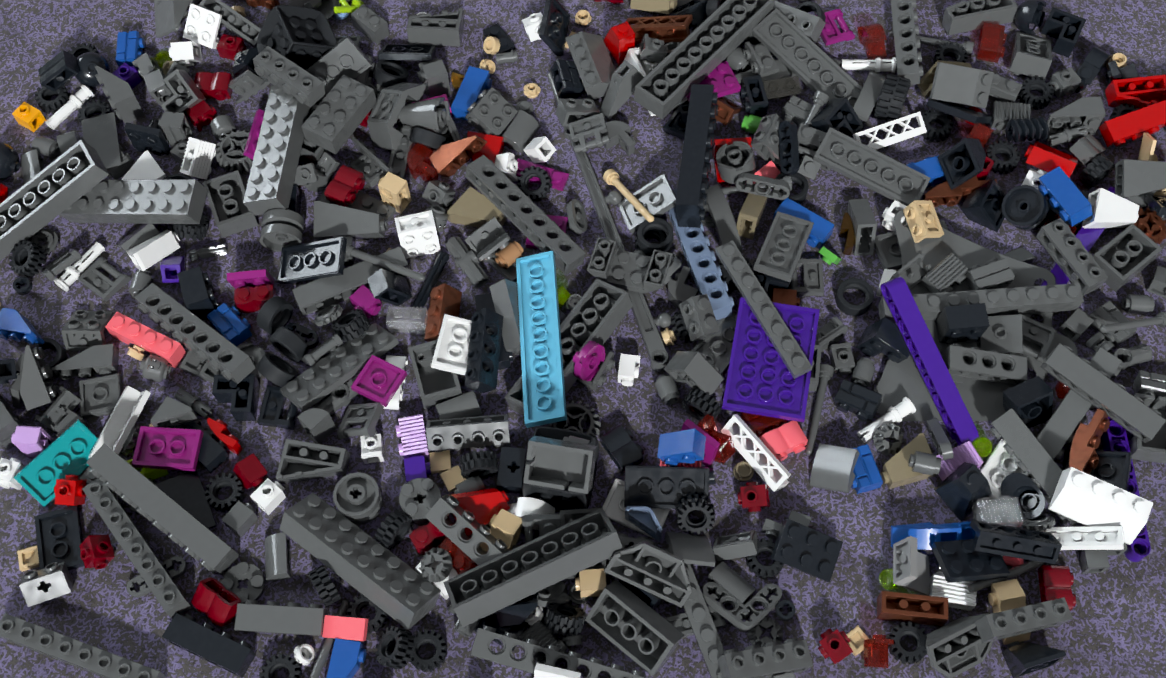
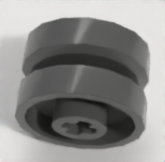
M272 209L263 214L259 240L262 246L271 251L281 252L282 247L302 244L304 219L300 214L287 209Z
M356 472L342 477L336 484L333 492V500L338 511L354 524H366L374 520L381 512L383 505L382 494L376 481L368 474Z

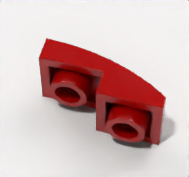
M208 418L207 423L216 437L230 451L239 455L243 448L238 443L239 439L227 429L228 425L220 419L215 421Z

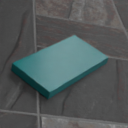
M78 419L13 478L42 506H46L55 497L54 487L56 479H63L65 475H80L89 467L86 462L90 459L88 456L98 438Z

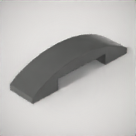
M870 70L853 107L859 119L867 122L886 78Z
M719 185L710 186L709 189H706L708 198L707 205L705 206L709 208L719 236V244L721 246L733 240L739 251L743 252L738 230L728 202Z

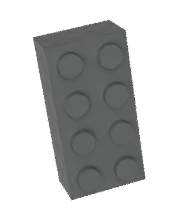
M343 75L301 126L305 139L337 154L376 103L374 89Z
M618 580L604 588L585 618V621L651 676H654L663 668L684 637L683 633Z

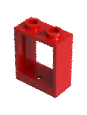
M1035 141L1034 145H1029L1024 156L1027 158V164L1046 172H1050L1060 166L1069 178L1078 161L1077 157L1038 141Z

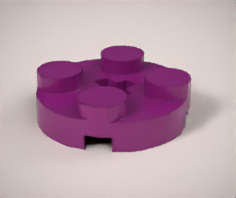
M590 340L580 352L575 353L573 357L575 377L583 381H591L595 378L600 369L598 367L600 361L604 362L605 348L602 345Z

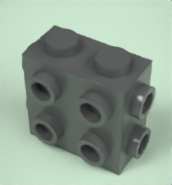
M491 87L488 91L484 89L478 95L479 101L477 103L473 102L467 108L469 112L465 117L482 134L499 136L518 111L512 103L502 97L498 90Z
M777 113L762 117L751 142V146L767 163L772 160L776 167L780 166L778 128L780 123L783 122ZM790 143L787 145V148H786V150H787L788 153H789L790 150H791V144H790Z

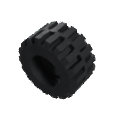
M893 74L886 76L874 111L875 118L888 122L899 119L911 85L910 79Z

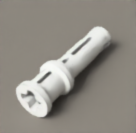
M877 57L875 60L842 59L841 68L843 70H872L876 73H880V71L895 73L896 58L881 59Z
M82 84L80 86L81 89L74 95L71 94L69 101L45 121L47 126L55 130L77 108H82V104L89 98L94 97L92 91Z
M95 242L82 256L81 260L73 266L67 267L66 271L54 280L56 285L68 292L70 290L69 287L105 251V248L100 243Z
M904 397L902 402L894 407H889L886 414L858 431L857 434L859 437H862L861 440L865 443L874 436L879 426L885 423H900L903 417L909 413H915L916 408L909 398Z

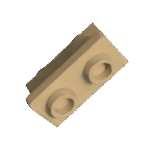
M914 200L903 209L915 243H919L924 238H940L944 235L932 200Z

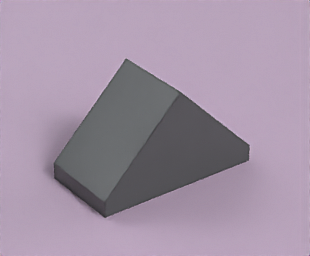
M167 396L151 418V424L154 427L171 428L197 420V415L191 407Z

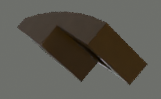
M844 212L839 237L846 238L843 254L851 255L854 245V228L849 214Z

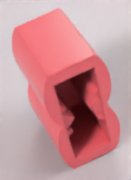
M790 421L760 436V440L780 462L788 457L787 454L793 451L795 454L803 451L808 442L797 421Z

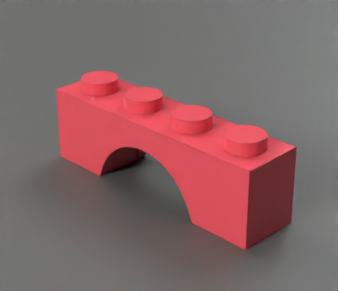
M116 312L105 326L112 337L128 345L130 343L135 344L151 354L166 359L175 369L187 354L181 343L119 312Z

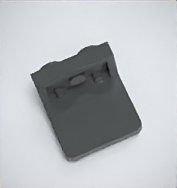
M493 217L464 240L476 254L479 261L483 259L487 261L494 256L493 252L498 248L502 250L509 245L508 241L511 238L497 219Z

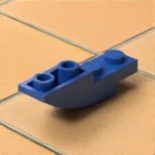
M971 521L935 525L930 522L891 526V547L893 548V544L912 536L917 538V549L932 550L934 542L974 539L976 532L970 526Z

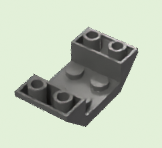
M402 82L382 89L367 120L374 147L396 151L401 143L403 134L393 128V126L397 122L398 115L406 101L419 102L424 94L426 85Z
M598 237L587 271L597 279L617 288L645 294L663 288L673 253L654 249L652 257L619 250L617 249V241Z

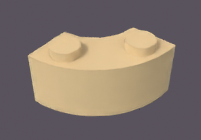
M501 509L498 515H493L489 526H491L490 534L496 539L499 538L504 541L507 549L511 551L520 536L523 527L522 518ZM482 542V550L488 552V545L485 542Z
M1017 579L992 583L991 593H988V600L992 606L993 613L1026 606V595ZM1031 632L1002 639L1003 644L1027 641L1030 639Z

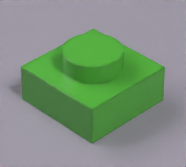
M824 246L819 251L823 255L821 259L829 265L832 262L837 265L841 261L840 257Z

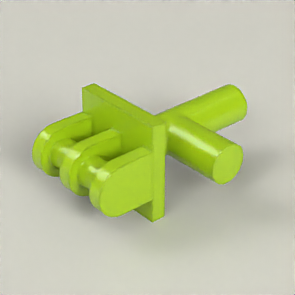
M339 0L341 6H335L334 13H353L364 3L361 0H353L350 6L346 0Z

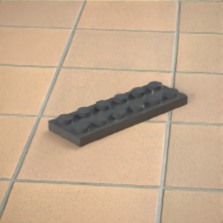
M831 127L813 158L814 161L906 206L914 200L921 199L931 179Z
M374 322L370 325L368 331H364L365 334H360L359 338L356 339L355 337L352 341L348 340V342L336 348L329 355L280 388L283 396L304 412L362 371L372 355L380 358L398 345L399 342L394 335Z

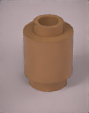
M509 242V245L495 253V261L500 267L509 268L516 262V258H521L524 250L518 242Z

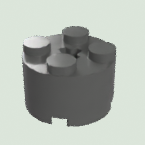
M734 141L731 145H723L716 153L720 178L725 182L736 184L739 174H755L756 164L749 144L742 141ZM743 180L742 184H746L747 180Z
M416 478L401 487L399 503L402 511L413 519V523L427 525L430 521L425 515L442 496L439 487L433 480L429 478Z

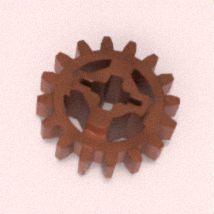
M1139 208L1138 221L1134 225L1156 244H1161L1166 238V220H1162V217L1157 216L1156 211L1152 213L1149 208L1145 211Z

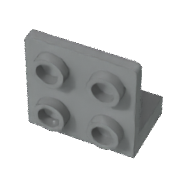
M909 536L893 544V584L928 596L930 595L929 556L918 552L917 538Z

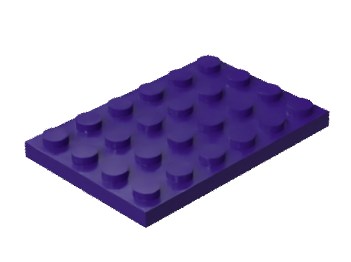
M740 297L722 409L804 422L811 371L795 379L792 377L743 297ZM772 302L812 365L820 309Z

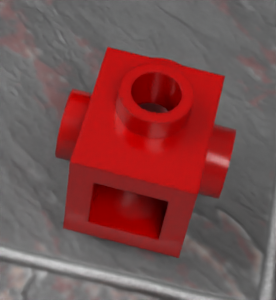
M65 475L63 479H56L54 487L55 504L70 506L85 504L86 494L82 488L86 486L87 479H78L79 475Z

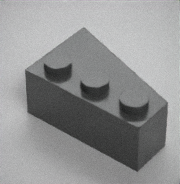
M458 8V11L449 13L447 10H444L442 14L437 15L426 13L409 16L407 24L409 44L460 47L465 23L463 8Z
M286 439L276 479L281 484L346 475L351 455L345 448Z

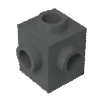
M1070 67L1062 71H1056L1051 76L1050 86H1053V91L1057 98L1069 96L1077 90L1081 78Z
M440 180L429 181L422 198L427 200L431 206L437 205L447 208L452 204L456 191L451 189L450 185Z

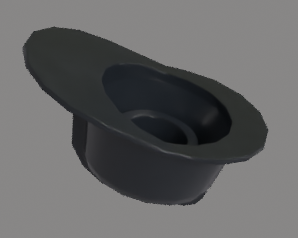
M1012 473L1002 481L1001 494L1007 504L1020 518L1028 520L1040 516L1046 505L1045 497L1027 475Z

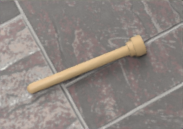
M608 169L603 175L604 181L608 185L615 186L648 222H653L654 216L620 182L619 174L614 169Z

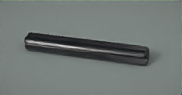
M439 252L409 310L410 315L419 317L432 288L437 283L449 259L448 253Z

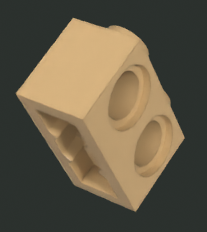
M389 171L379 180L378 188L382 202L396 208V212L402 214L412 201L407 181Z

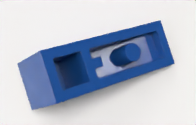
M335 638L326 678H353L359 670L361 662L364 663L366 659V649H364L363 644L359 641Z

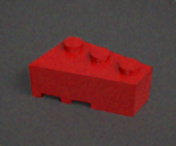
M1166 75L1112 80L1105 89L1108 106L1119 107L1120 104H1123V106L1129 104V107H1131L1133 104L1135 109L1137 107L1141 109L1166 100Z

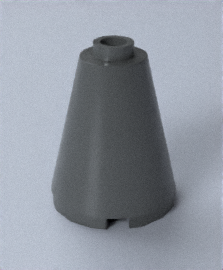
M445 97L405 104L398 115V119L403 124L422 128L437 134H445L449 126H446L447 120H450L449 103L444 101Z

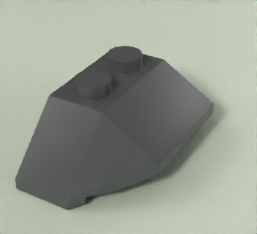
M646 541L615 552L604 568V572L681 608L692 592L683 559Z
M993 613L959 618L927 634L926 649L931 667L946 678H953L982 663L991 649L993 641L982 643L975 621Z

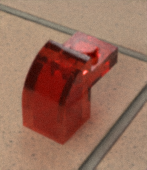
M873 23L857 27L860 44H865L867 59L887 58L884 40L887 39L880 23Z
M976 123L966 138L979 139L984 149L994 129L981 123Z
M419 143L407 155L411 176L416 179L420 175L426 182L438 180L437 170L430 166L432 162L429 157L433 154V151Z
M706 415L697 424L698 427L720 443L714 461L724 464L736 452L731 436L718 432L713 416Z

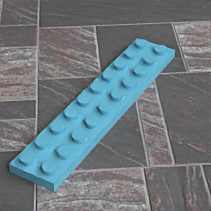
M548 251L516 258L524 422L527 428L567 420L556 264L554 252Z

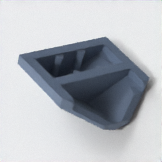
M646 506L626 507L625 519L660 542L663 529L652 509Z

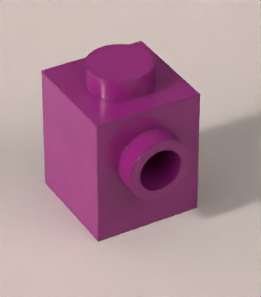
M364 285L349 297L354 307L353 309L355 311L356 309H362L368 319L372 315H377L381 310V301L374 298L370 290Z

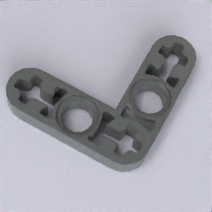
M715 582L706 583L703 586L702 595L710 607L736 628L746 632L752 630L779 603L782 590L776 584H767L745 605ZM772 592H774L775 595H772L767 601L766 598L768 593L771 594ZM730 603L734 609L727 610L723 607V604ZM761 604L764 610L757 611L753 605ZM750 614L749 621L743 622L742 619L745 620Z

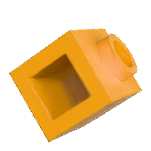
M23 102L12 113L18 124L32 132H35L46 121L40 110L26 102Z

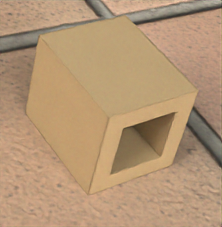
M604 569L583 570L579 572V577H575L576 591L580 590V598L599 597L606 587Z

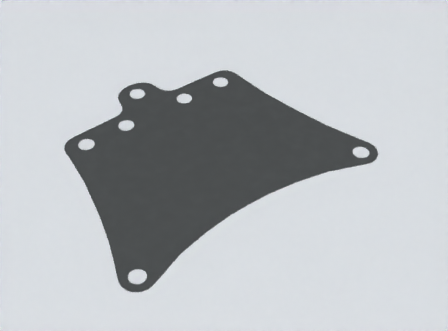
M903 210L896 213L894 217L895 230L901 250L902 267L920 253L924 256L923 264L925 266L931 265L930 271L951 253L962 261L968 269L976 264L983 266L993 258L998 260L1005 258L1015 278L1011 284L1001 288L1034 286L1035 280L1039 278L1044 279L1048 285H1055V277L1049 270L1002 255L952 233L943 227L944 235L940 238H924L919 243H915L909 227H905L901 223V218L905 216ZM964 280L959 285L955 283L952 286L953 290L951 292L971 290L966 280ZM921 283L910 290L911 294L931 293ZM1053 312L1022 314L1028 318L1032 314H1040L1044 320L1043 324L1053 328ZM927 320L925 323L942 356V351L951 344H946V342L939 343L936 320ZM1056 332L1043 362L1059 344L1070 347L1074 351L1073 353L1078 356L1075 343L1070 338ZM981 337L973 343L959 341L956 344L966 348H981ZM1023 339V344L1040 351V346ZM1024 352L1019 354V356L1027 357V368L1033 369L1036 372V377L1039 376L1044 381L1048 372L1040 367L1042 363ZM911 353L907 359L900 363L888 359L880 381L874 389L875 392L882 394V401L877 410L880 416L886 414L889 407L896 406L902 402L904 397H907L914 404L916 412L913 414L909 413L902 418V421H926L937 418L938 421H943ZM965 378L964 383L955 382L973 421H994L1006 413L1003 407V391L1008 389L1007 384Z

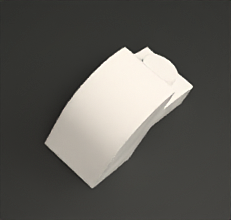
M519 497L517 503L508 504L510 507L508 512L520 518L524 515L555 513L554 507L542 500L531 497ZM534 525L533 529L539 530V525Z

